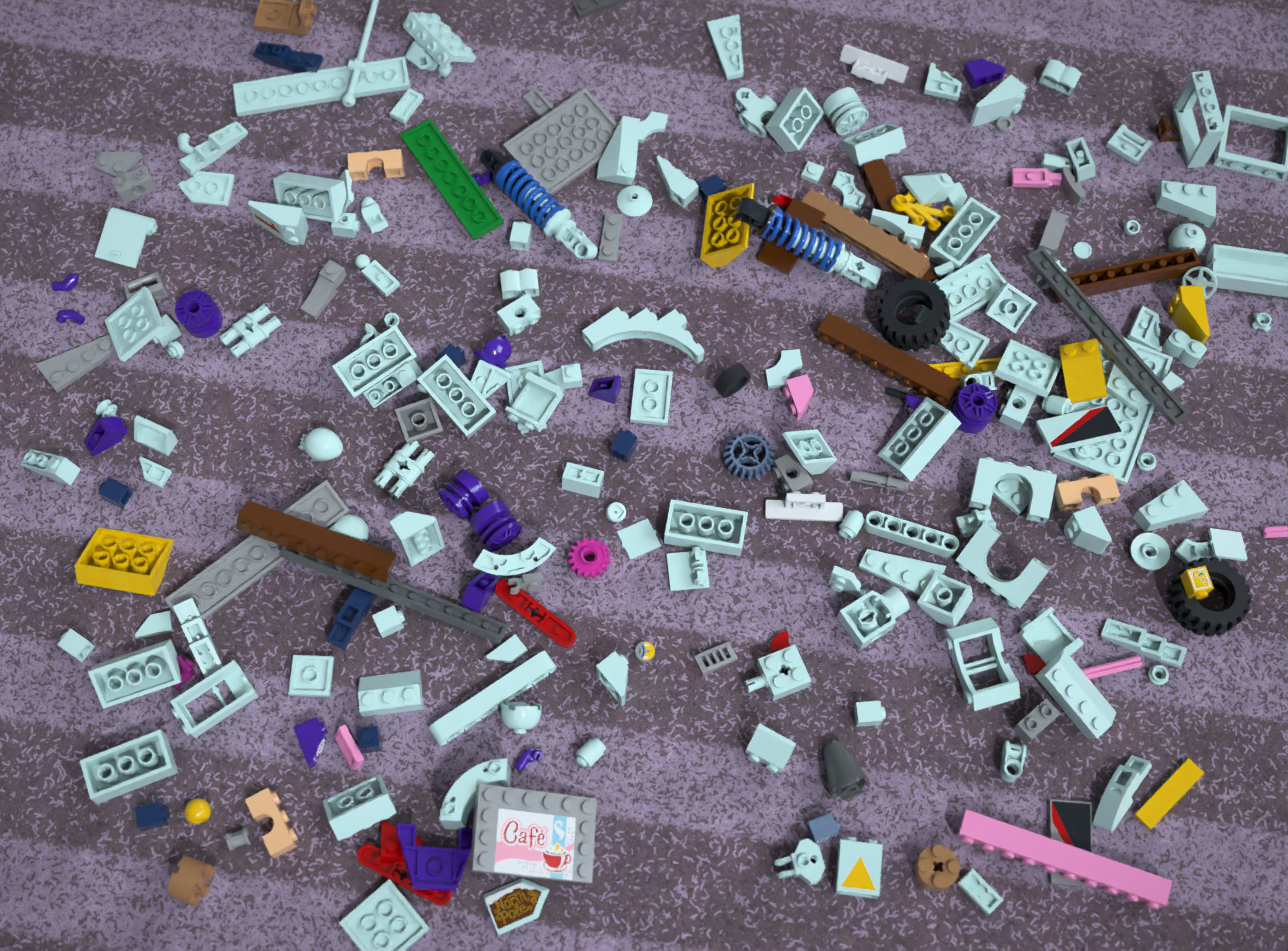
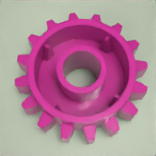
M584 537V542L582 543L577 540V547L571 546L572 552L568 553L570 558L568 562L569 566H572V572L577 571V577L584 576L585 580L588 577H592L595 580L597 575L603 576V570L608 571L607 565L611 564V559H609L611 553L607 551V544L601 546V539L595 542L594 537L591 538V541ZM587 556H593L595 558L593 561L585 560Z

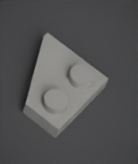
M102 152L92 166L94 169L115 178L132 171L141 159L142 154L140 152Z

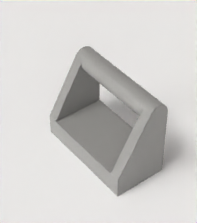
M159 271L123 284L127 299L129 300L138 292L131 293L130 289L157 280L158 283L147 287L150 289L154 301L168 297Z

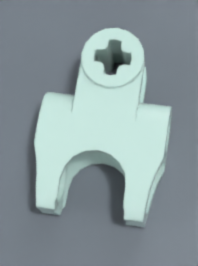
M741 88L736 93L735 107L741 112L738 115L740 123L760 138H764L767 129L762 120L772 118L778 109L777 104L768 95H763L759 98L749 88Z

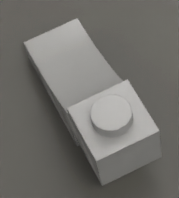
M329 260L319 272L318 280L300 307V310L317 319L337 293V287L347 276L345 268Z

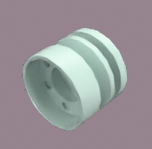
M850 87L833 93L826 99L822 108L839 135H846L856 131L865 124L869 117V113L863 103L860 102L857 93Z

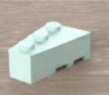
M1162 180L1156 190V207L1175 215L1180 214L1187 217L1190 221H1197L1209 228L1216 218V187Z
M1182 480L1138 509L1133 518L1143 531L1147 532L1187 520L1202 518L1209 509L1188 484Z

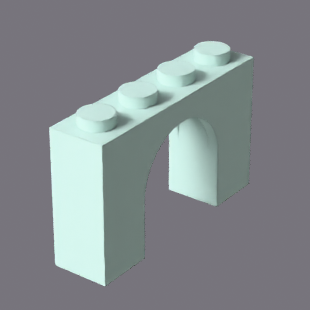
M990 457L979 458L968 507L982 510L989 509L995 484L1004 479H1014L1025 485L1029 492L1030 500L1026 520L1045 524L1049 519L1057 475L1052 474L1048 470H1033L1030 466H1015L1007 461L997 462Z
M984 522L957 557L958 566L966 572L968 570L972 572L978 582L988 584L994 594L1004 596L1010 606L1021 608L1050 571V568L1034 557L1017 578L1002 580L995 577L988 569L987 554L1002 533L988 522Z

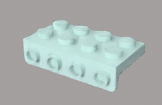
M409 13L403 24L404 29L442 68L447 69L451 62L473 63L477 57L472 53V49L466 46L461 38L455 35L451 28L440 20L441 18L437 14Z
M989 253L984 256H978L972 263H966L958 271H952L942 280H935L933 282L946 294L952 321L957 322L987 305L998 289L1007 282L991 263V255Z

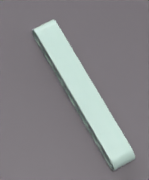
M546 651L538 653L434 722L429 727L430 732L439 746L445 745L447 740L451 741L463 733L464 729H469L481 721V718L484 719L499 709L498 706L501 707V703L505 704L515 698V695H520L532 687V684L535 685L547 677L548 673H553L557 669L556 665Z

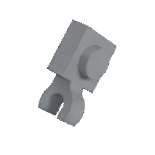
M542 572L523 574L522 578L508 579V585L516 586L515 588H510V594L515 595L519 593L520 589L523 591H536L540 589L543 575Z

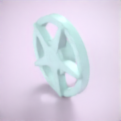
M1203 266L1191 268L1185 273L1182 280V286H1186V279L1192 282V286H1203L1205 300L1210 298L1217 289L1215 274ZM1200 270L1197 277L1188 276L1192 271ZM1203 271H1206L1213 281H1207L1203 276ZM1213 284V289L1207 296L1205 288Z

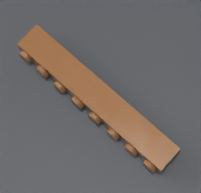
M810 189L802 199V202L826 214L820 224L821 226L910 280H914V278L922 279L930 268L929 257L926 254L916 252L911 245L901 243L896 236L886 234L881 227L871 225L866 218L856 216L851 209L841 207L836 200H829L821 191L816 192Z

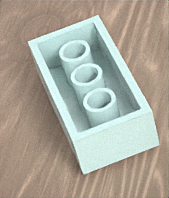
M394 325L333 365L332 369L351 397L355 399L391 373L415 359L417 355L398 327Z
M444 355L417 378L419 384L468 439L497 415L495 409L447 355Z
M671 499L664 544L688 548L699 547L700 550L741 556L748 512Z
M162 730L80 760L90 799L97 804L178 773L168 737Z

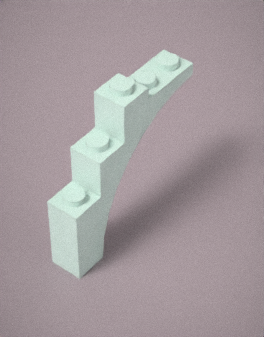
M616 307L582 330V338L593 352L619 340L641 338L662 341L686 353L697 364L703 361L704 357L703 347L699 343L696 344L690 332L686 330V317L682 313L679 314L676 309L658 320L657 316L647 308L629 319L625 311H621Z

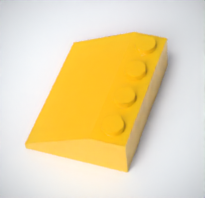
M753 183L708 196L700 259L711 268L728 265L747 249L750 225L739 221L735 214L742 198L753 199Z
M98 527L74 566L77 583L154 596L162 582L174 540Z

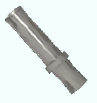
M852 469L850 481L907 493L909 485L908 480L892 478L891 475L887 477Z

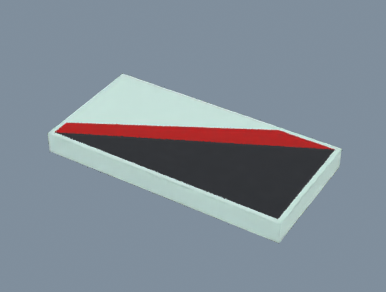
M1109 405L1036 421V427L1050 453L1123 437L1124 434Z

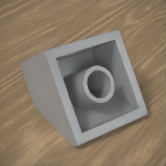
M431 397L395 409L407 444L443 432Z

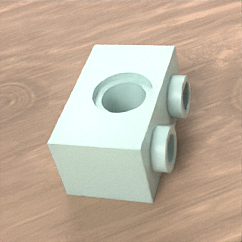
M1080 137L1066 142L1067 156L1073 162V171L1077 181L1080 182L1094 177L1095 164L1084 138Z
M528 293L497 311L498 321L510 336L519 334L523 331L524 327L529 324H535L541 318L539 307Z
M1017 385L1014 390L1009 389L1005 398L1008 402L1006 405L1002 404L998 413L1001 415L999 422L1020 431L1037 394Z

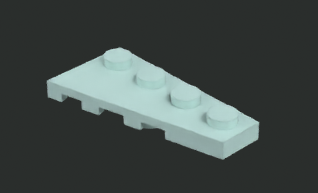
M739 15L707 22V29L726 80L743 77Z
M923 307L914 324L917 325L924 322L932 311ZM949 320V329L946 330L944 338H939L938 344L972 371L990 339Z
M867 549L858 568L921 597L935 572L943 575L946 566Z

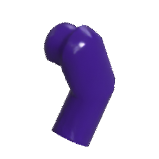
M487 169L485 175L474 174L473 178L479 186L489 184L494 174Z
M71 273L62 282H53L52 290L71 291L77 285L79 276Z
M60 310L56 316V321L59 323H65L66 319H71L81 325L85 321V317L74 310Z
M538 748L524 750L514 767L523 772L527 763L537 762L543 758L542 751Z

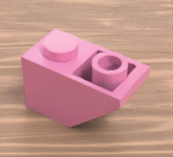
M808 374L786 380L785 387L783 388L785 398H789L790 412L792 415L795 414L796 420L801 419L813 395L814 390Z

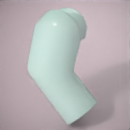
M181 133L177 137L179 149L188 155L194 153V147L188 144L190 141L188 139L190 138L189 135Z

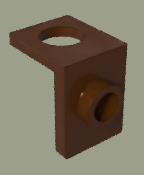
M1162 115L1155 128L1159 141H1179L1180 135L1177 125L1169 126L1166 115ZM1169 130L1174 131V137H1167Z

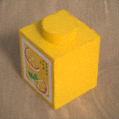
M1206 566L1188 569L1180 576L1188 599L1193 597L1203 599L1214 589Z

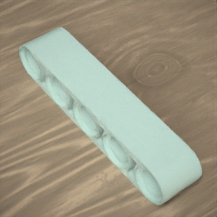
M878 511L868 513L864 522L865 530L871 534L943 557H952L959 546L958 539L953 535ZM869 520H875L878 525H872ZM888 526H894L896 531L889 530ZM907 532L914 533L915 537L908 536ZM925 538L933 539L934 543L927 542ZM944 544H950L953 549L946 548Z

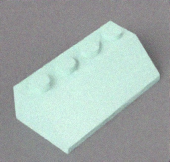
M286 172L273 178L278 205L302 208L306 218L338 222L346 201L344 181Z
M970 197L931 244L928 251L929 259L939 266L952 261L954 268H960L1001 216Z
M926 397L879 452L878 456L912 482L959 427L961 422L951 411Z
M406 511L403 514L395 515L389 521L399 548L411 567L445 547L437 520L433 516Z
M171 639L95 664L88 671L103 709L181 682L179 660L176 658L178 656Z
M1062 650L1035 675L1087 739H1098L1112 725L1116 711L1065 650Z

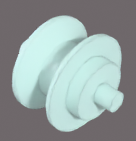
M109 399L97 403V415H102V418L116 417L117 406L115 404L111 405Z

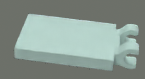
M541 360L505 368L506 371L514 374L507 381L510 408L527 384L525 376L528 372L545 379ZM517 422L518 430H521V434L529 432L523 426V423ZM547 424L542 429H547Z

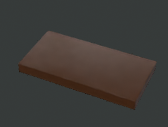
M796 198L793 199L785 212L790 214L792 219L797 218L800 223L804 222L809 228L814 227L816 230L826 216L824 212ZM776 236L772 242L767 241L757 259L789 276L799 260L801 252L798 255H793V248L789 251L784 250L786 241L781 246H776Z

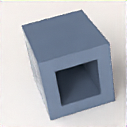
M832 813L810 820L806 824L811 839L815 844L836 837L839 834L840 824L836 817L833 818Z

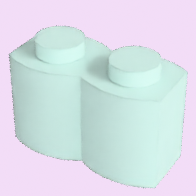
M1050 59L1039 82L1071 96L1082 73L1074 67L1065 66L1059 60Z
M525 268L521 271L506 270L500 273L503 299H515L527 293L530 297L539 295L537 270Z
M1174 329L1162 347L1168 355L1178 358L1181 363L1191 368L1196 366L1207 350L1205 345L1191 339L1185 332L1179 329Z

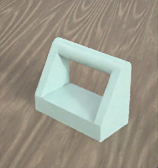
M139 415L135 417L134 440L169 456L178 442L172 430Z

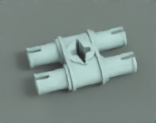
M262 304L252 313H246V316L232 323V327L220 335L219 338L227 346L237 337H242L239 343L230 348L233 355L238 358L248 349H254L265 338L268 339L269 334L282 324L276 316H273L263 325H259L258 322L271 313L268 307Z
M417 441L409 444L406 443L401 450L395 451L394 456L388 463L384 464L383 471L373 481L378 486L380 484V488H384L393 476H397L399 480L388 492L392 496L395 495L396 499H399L406 488L413 486V482L421 473H424V467L434 457V454L425 448L416 460H411L409 457L420 445Z

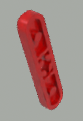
M500 580L496 584V596L559 646L569 648L574 645L576 635L574 630L523 590L520 589L519 593L511 595L510 588H515L516 586L508 585V580ZM528 608H530L533 611H537L538 609L539 615L541 616V618H543V620H541L537 616H534L532 618V613Z
M370 844L364 845L358 850L357 858L363 866L435 905L445 906L451 901L452 892L412 889L410 879L405 878L402 881L401 876L395 870L405 872L407 869L405 862L380 861V849Z

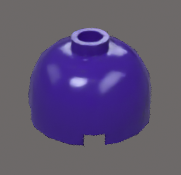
M504 335L486 343L483 348L484 350L481 351L479 348L474 352L478 362L481 359L499 368H503L507 365L506 361L511 357L512 346L507 336Z

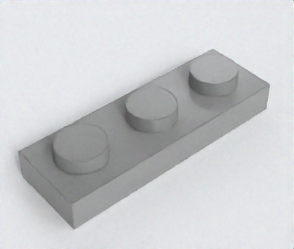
M606 212L598 262L616 264L624 214Z

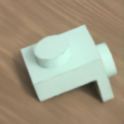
M376 202L361 208L365 224L372 233L379 232L388 227L387 220L382 215Z

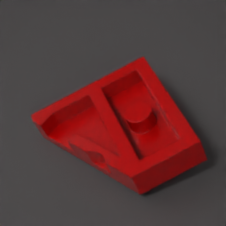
M382 821L380 861H405L397 836L396 826ZM415 836V846H423V839Z

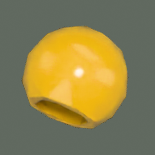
M200 798L190 800L184 809V816L190 824L205 822L211 815L209 803Z

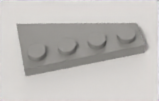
M106 335L35 365L58 393L117 352L110 335Z

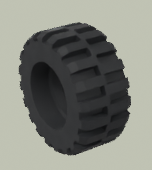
M907 278L902 283L899 281L894 283V287H889L885 291L886 295L881 296L880 304H878L877 308L882 334L885 335V339L889 343L892 342L894 347L899 348L901 346L903 351L913 349V352L919 351L920 348L926 350L930 348L929 345H936L939 343V338L942 339L946 335V330L950 326L949 320H951L949 303L945 292L940 290L936 283L931 285V281L927 279L921 281L920 278H914V280ZM909 305H924L932 311L924 322L917 325H905L897 320L900 311Z
M1206 557L1200 558L1198 561L1193 560L1185 565L1171 581L1172 584L1168 588L1170 595L1167 597L1168 604L1173 605L1170 611L1172 614L1176 613L1178 616L1176 621L1179 624L1183 622L1186 630H1195L1194 634L1201 636L1205 633L1206 637H1213L1215 634L1217 636L1223 635L1239 624L1249 612L1250 606L1248 604L1251 603V595H1248V592L1251 590L1250 586L1244 582L1246 578L1243 574L1240 576L1237 572L1239 569L1235 566L1233 568L1230 567L1229 562L1225 560L1219 562L1218 558L1213 557L1209 560ZM1206 566L1212 585L1223 595L1225 602L1223 611H1210L1201 606L1195 597L1188 599L1180 577L1186 570Z

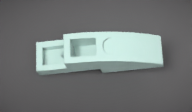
M1131 755L1124 766L1119 765L1101 798L1094 817V826L1109 832L1114 831L1133 803L1132 795L1151 769L1150 761Z

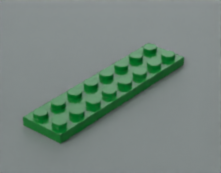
M431 119L400 135L404 144L473 241L504 224L503 218Z

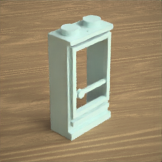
M233 660L170 702L174 706L171 709L177 719L181 718L184 723L181 726L185 733L197 738L259 696L239 665ZM223 680H225L236 697V700L229 705L225 703L219 693V689L215 687ZM213 688V693L218 696L224 708L197 725L185 705Z

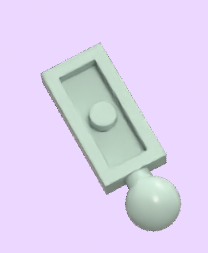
M360 254L356 257L355 263L357 267L363 269L361 271L362 275L386 297L400 286V283L376 260L370 263L369 257L365 254Z

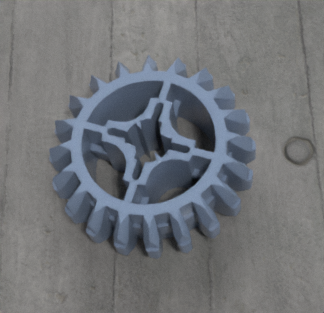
M750 430L747 431L746 435L741 431L739 436L734 434L733 440H728V445L724 447L723 458L726 459L724 464L729 465L728 471L734 470V477L740 474L741 480L744 476H748V481L751 480V476H754L757 480L759 475L764 477L765 471L769 472L771 470L770 466L774 464L773 458H775V453L772 452L774 447L770 446L769 439L764 441V434L758 437L757 431L754 435L751 434ZM739 448L741 455H739L738 459H735L734 451ZM762 451L764 454V460L761 463H759V458L757 456L759 455V452Z

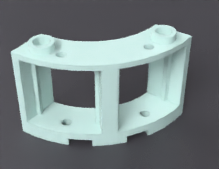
M539 537L531 547L514 555H497L483 549L473 566L494 575H517L542 564L554 552L556 547ZM495 565H498L497 570L494 569Z
M991 617L946 630V648L950 650L956 673L964 691L965 702L970 704L974 711L1020 698L1019 681L1015 677L1009 663L1005 664L1001 652L1004 649L999 626ZM986 635L991 657L964 664L959 642ZM996 668L1002 684L976 691L968 675Z
M496 759L481 763L468 770L453 784L445 797L440 812L439 821L444 829L466 828L468 817L475 806L477 784L510 787L511 768L508 759Z

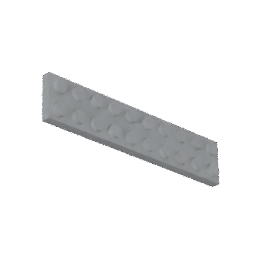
M325 480L282 513L328 529L336 520L351 511L328 481ZM251 535L164 600L177 616L173 605L193 597L204 621L285 561V558L279 556L282 546Z

